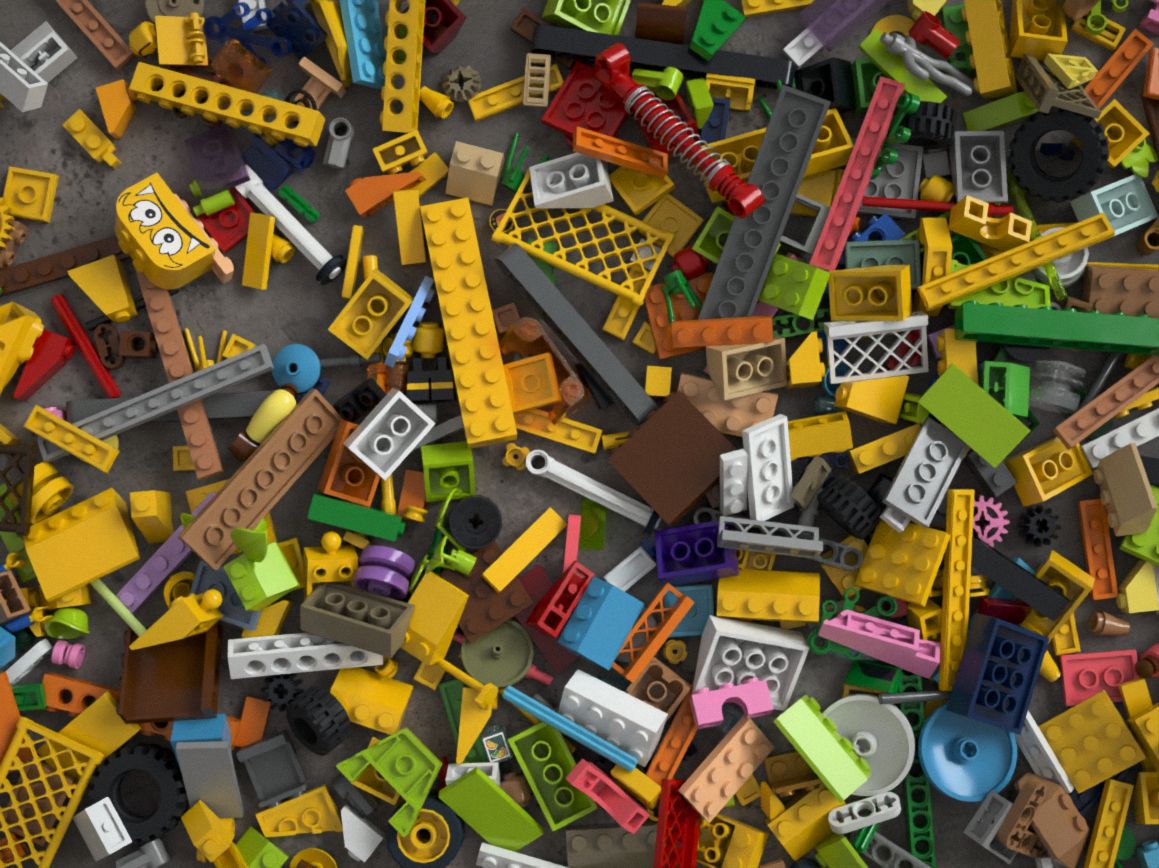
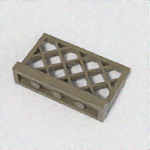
M1024 54L1015 77L1038 111L1048 114L1051 106H1055L1093 118H1099L1101 114L1100 109L1081 84L1071 89L1066 88L1056 76L1050 73V69L1042 67L1033 55Z

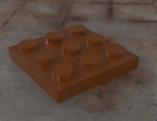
M495 541L491 545L471 554L477 559L468 576L451 569H447L438 575L469 595L458 625L470 644L534 604L517 576L499 593L481 576L503 554Z

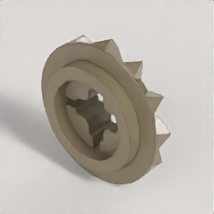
M459 65L454 70L450 69L447 76H444L442 86L445 94L452 100L464 102L478 94L481 88V78L477 70H473L469 65L467 67ZM460 77L466 81L464 82L463 90H461L458 84Z

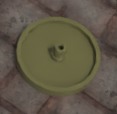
M511 619L471 644L466 637H464L462 642L461 661L467 675L484 686L492 683L498 687V690L518 684L529 672L533 661L534 650L529 634L520 624Z

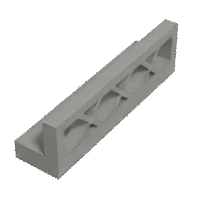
M725 516L718 518L717 547L814 559L823 552V541H819L818 527ZM725 524L734 525L739 531L724 530ZM752 527H756L763 534L747 533V531ZM776 530H781L788 537L772 536L771 534ZM801 533L812 534V540L798 539L796 537Z

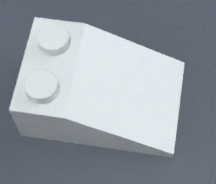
M576 152L529 167L536 208H592L614 201L607 161Z

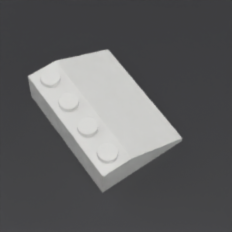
M709 615L701 637L692 694H695L694 691L702 688H709L710 691L718 690L719 686L723 684L734 683V686L744 684L743 681L747 679L758 678L759 681L766 680L773 709L786 711L810 647L807 645V641L802 633L798 631Z

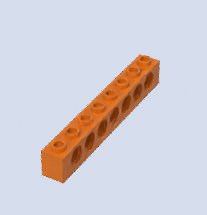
M55 672L44 674L42 681L46 695L47 707L45 710L59 712L60 709L69 711L68 715L72 717H77L89 707L88 698L90 695L97 700L108 691L116 701L120 700L121 696L119 688ZM66 689L72 694L70 702H67L64 698ZM226 715L231 732L232 751L236 749L235 742L241 719ZM169 721L167 726L161 725L160 722L137 723L141 727V734L155 736V733L165 735L164 739L170 741L174 721Z

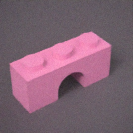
M751 678L743 681L744 684L734 686V683L720 685L718 690L710 691L709 688H702L694 691L695 694L691 695L689 701L696 730L721 725L724 720L722 706L729 702L741 706L746 720L770 715L774 709L766 680L759 681L758 678Z

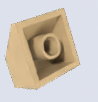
M456 141L449 166L446 195L458 198L468 197L469 201L493 207L505 163L504 154Z

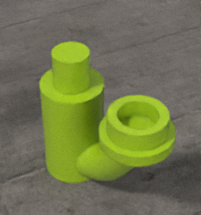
M196 179L193 180V183L189 184L195 198L203 197V192L214 193L201 199V204L193 207L196 216L204 213L209 216L235 204L228 188L226 189L218 184L199 183Z

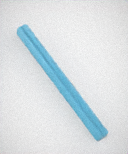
M507 686L504 690L503 699L630 772L635 769L638 763L637 758L517 689Z

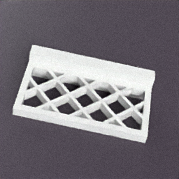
M922 311L912 312L904 321H833L823 323L827 341L828 366L830 367L829 382L831 384L929 372L926 333L928 315ZM919 329L920 338L914 345H911L904 339L911 330ZM886 333H894L898 338L888 349L880 340ZM862 336H869L874 341L864 352L855 344ZM844 339L849 345L839 355L834 351L833 340ZM901 341L911 347L902 359L893 353ZM877 344L886 350V353L878 362L868 355ZM852 347L862 353L854 365L844 359ZM916 351L921 356V366L910 367L906 364V361ZM891 354L900 362L893 370H886L881 365ZM867 357L875 366L869 373H861L857 368ZM841 360L851 367L844 376L835 377V368Z

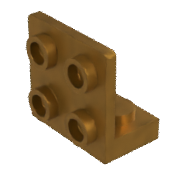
M797 750L767 756L763 760L769 787L773 790L774 794H779L780 797L792 795L795 793L794 790L804 788L805 791L815 790L819 788V784L823 783Z

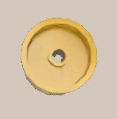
M44 461L35 465L30 516V522L33 524L52 515L65 503L74 489V486L64 476L57 477L59 471L51 463ZM24 481L16 488L21 497L23 495ZM12 492L7 495V499L16 506L18 499Z

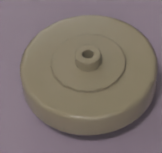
M144 0L146 13L154 24L155 16L189 17V13H199V17L202 18L204 12V0Z

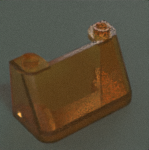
M524 317L511 324L499 343V348L504 355L515 352L519 354L521 359L530 354L537 356L549 352L552 355L561 402L553 403V408L547 416L553 425H556L581 409L589 401L590 392L543 325L532 317Z

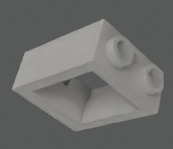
M797 194L794 202L817 211V214L804 244L785 236H781L780 243L811 255L824 227L830 207Z
M991 790L963 833L1010 865L1018 852L1007 848L997 840V837L992 844L990 843L998 833L1013 804ZM1030 824L1028 829L1033 830V827Z

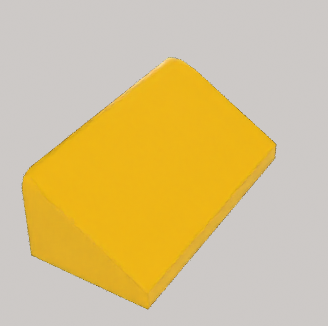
M616 764L611 770L612 779L633 797L653 810L661 792L660 785L636 767L630 772Z

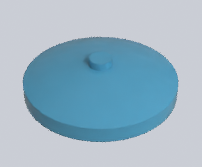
M948 702L938 706L925 720L918 739L919 761L926 778L940 793L958 801H982L986 799L991 790L998 794L1008 784L1016 767L1017 743L1014 733L947 711Z

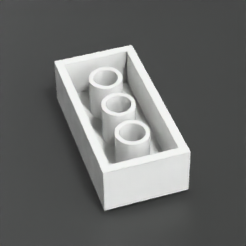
M579 669L564 687L558 714L637 758V764L643 767L646 766L657 749L668 716L667 713Z

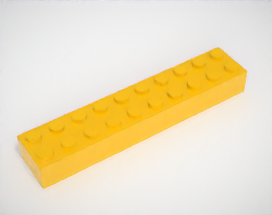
M469 198L420 206L468 449L517 440V430Z

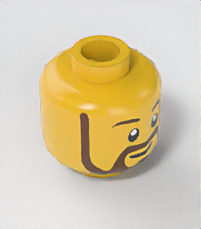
M144 21L129 33V47L135 55L151 58L158 52L156 26L154 23Z

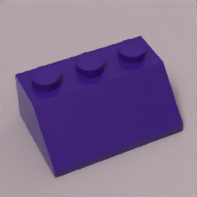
M718 521L655 531L658 579L662 583L668 582L672 586L738 576L737 550L717 547ZM725 524L724 530H730L729 524Z

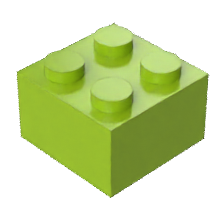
M775 254L758 301L813 320L831 273L818 267Z

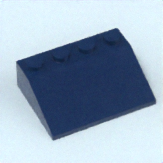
M975 613L946 710L1021 735L1049 638L1001 619Z

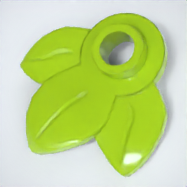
M1144 139L1120 163L1125 169L1131 168V171L1138 177L1147 178L1149 163H1155L1159 159L1153 147L1146 144Z

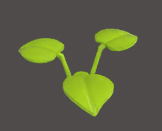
M459 488L452 490L440 507L434 526L445 536L437 545L434 556L427 560L429 555L426 554L416 567L409 583L408 593L410 595H413L415 584L425 568L426 574L439 566L453 571L457 570L468 576L477 558L466 553V547L460 545L443 527L444 514L450 500L456 494L462 492ZM447 538L458 548V551L453 549L450 555L443 553Z
M183 512L180 514L184 529L196 516ZM264 519L253 530L237 527L231 531L233 543L240 551H243L248 559L254 562H262L265 559L268 541L267 532L265 531L267 523Z

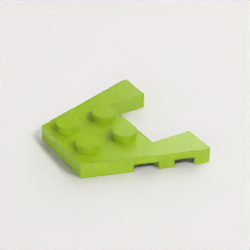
M404 728L349 759L338 763L336 767L351 783L355 782L370 765L386 779L406 800V803L388 821L405 838L409 835L443 763L408 728Z

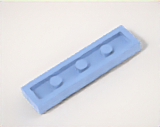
M425 275L388 352L385 365L394 368L397 359L403 360L408 347L404 346L406 340L412 341L417 330L413 326L416 321L421 322L426 311L423 305L425 302L430 303L435 290L431 289L434 279Z

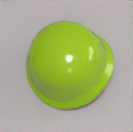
M74 607L58 609L45 624L46 633L55 639L74 640L90 635L87 614Z

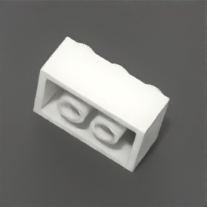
M392 388L343 444L375 473L386 480L431 430L435 423L404 394Z

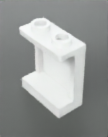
M109 797L102 799L73 817L96 862L132 842Z

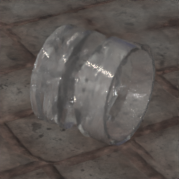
M1058 360L1034 361L1032 368L1037 372L1031 373L1030 378L1040 383V385L1029 386V406L1056 413L1075 414L1078 411L1081 397L1070 390L1083 388V382L1077 379H1084L1086 370Z

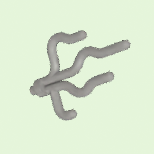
M887 33L881 35L880 42L885 44V51L892 55H901L906 68L914 76L921 80H927L930 77L936 82L947 85L965 96L971 95L972 91L977 93L973 79L961 73L957 68L948 63V58L945 59L927 44H920L910 35H907L905 38L897 33H893L891 36Z

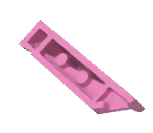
M851 610L841 612L838 617L830 621L824 620L819 629L818 635L924 678H930L940 663L941 643L919 639L920 630Z

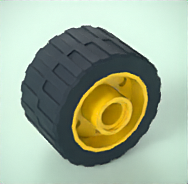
M430 791L407 837L404 838L389 822L387 824L385 835L388 851H390L393 860L402 868H445L454 860L463 843L465 835L464 820L446 805L436 792ZM406 800L395 809L391 818L406 803ZM421 829L429 830L431 836L423 835Z

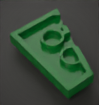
M723 0L702 1L703 4L699 11L698 21L689 48L707 61L711 60L746 19V16Z

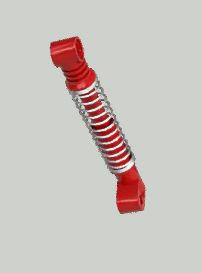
M616 42L596 55L594 77L623 103L622 107L628 114H635L634 119L641 120V126H648L647 131L654 132L655 139H661L660 144H667L668 151L675 149L674 157L682 155L680 162L685 163L688 161L687 169L695 167L693 175L702 173L700 181H706L707 188L720 193L728 201L731 211L738 218H745L764 204L763 194L757 186L751 183H744L734 173V168L727 160L721 159L719 153H714V148L707 147V142L701 140L700 135L694 134V130L688 128L687 123L681 122L679 116H674V111L668 110L666 104H661V99L655 98L654 93L650 92V89L643 84H638L629 76L631 59L627 48L623 44ZM687 130L692 131V135L689 136ZM694 136H697L699 141L695 142L693 140ZM700 142H703L706 147L702 148ZM678 149L681 153L676 155L675 153ZM707 149H711L712 154H708L706 152ZM713 156H719V160L716 161Z

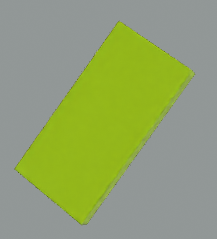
M953 363L918 399V402L994 468L1030 432L1028 427Z
M478 767L439 791L438 797L493 846L516 852L544 833V828Z

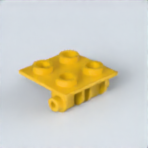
M189 13V17L155 16L159 65L208 66L204 18L199 17V13Z

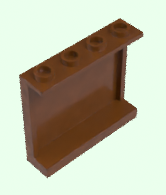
M679 390L676 393L671 392L663 400L664 405L658 411L654 409L645 418L647 422L640 428H634L627 436L629 439L623 445L619 444L610 452L611 457L607 460L670 526L675 525L720 481V455L737 450Z
M221 620L214 624L207 632L136 650H131L129 646L139 636L128 625V629L124 631L123 635L126 648L125 653L121 656L123 676L119 678L121 696L120 700H117L116 703L117 715L121 717L124 723L137 724L217 718L223 624Z

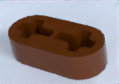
M100 324L94 331V339L101 362L107 368L113 370L120 369L125 364L126 358L119 356V358L115 359V364L108 361V358H111L110 349H112L114 354L119 355V332L110 324ZM105 329L112 332V335L108 336L110 344H108L106 339L101 338L105 334Z

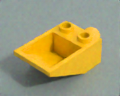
M329 531L322 536L321 544L323 547H304V601L321 582H339L355 587L353 579L356 569H358L357 553L353 545L340 546L341 537L336 532Z
M209 589L202 594L196 595L192 593L185 598L183 596L178 597L170 604L171 609L129 646L130 649L136 650L207 632L224 616L218 609L223 600L221 593L218 590Z

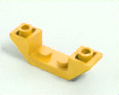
M921 217L919 242L925 245L922 285L950 274L952 242L946 218ZM914 291L913 312L922 311L928 316H938L943 306L927 311L918 291Z

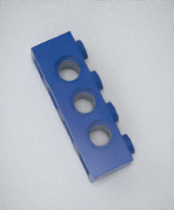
M884 213L880 218L875 215L866 224L868 229L862 234L858 231L848 242L868 241V236L870 235L876 236L879 241L900 240L905 233ZM844 250L836 267L841 270L845 269ZM827 282L822 296L830 303L829 285Z

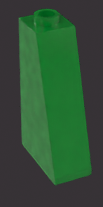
M315 493L313 495L307 519L394 542L397 540V536H403L406 523L401 522L403 516L322 493Z

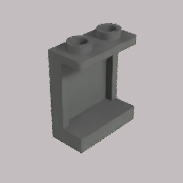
M287 729L241 747L236 753L239 762H244L259 797V808L267 806L270 809L281 804V800L290 796L291 799H295L305 793L304 790L307 789L309 781Z

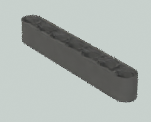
M700 508L694 514V524H699L698 518L702 514L710 515L712 521H718V518L723 516L721 511L711 508ZM733 514L725 516V517L748 519V518L736 516V515H733ZM776 530L773 533H779L783 537H788L786 533L781 530ZM803 533L796 537L798 539L812 540V536ZM819 538V541H823V547L826 546L832 550V558L823 559L820 555L816 559L792 556L848 572L855 571L863 562L862 553L858 549ZM847 553L854 554L857 558L856 565H847L844 562V555Z

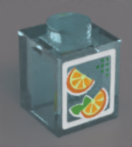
M496 724L484 729L485 733L481 734L480 739L488 763H499L514 757L515 754L507 740L509 736L505 726L499 728V725Z

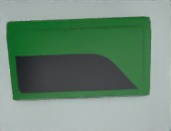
M857 659L854 660L845 683L888 693H898L902 669Z

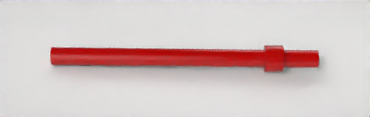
M863 196L862 206L940 212H951V208L957 204L955 202ZM988 203L987 217H992V215L1007 216L1009 213H1013V206L994 205V203Z

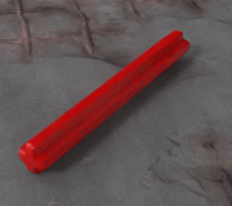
M63 294L53 296L51 304L107 399L119 398L121 391L106 366L102 364L98 352Z

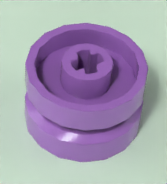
M376 545L364 547L359 559V564L362 567L356 569L353 585L356 588L395 600L405 598L409 588V581L407 579L412 577L415 561L407 554L393 548Z

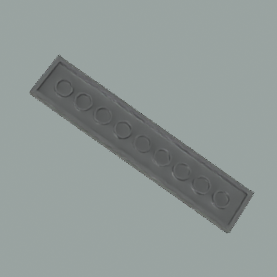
M782 85L747 184H754L760 189L764 197V204L745 218L741 219L735 215L697 320L752 317L830 106V101Z

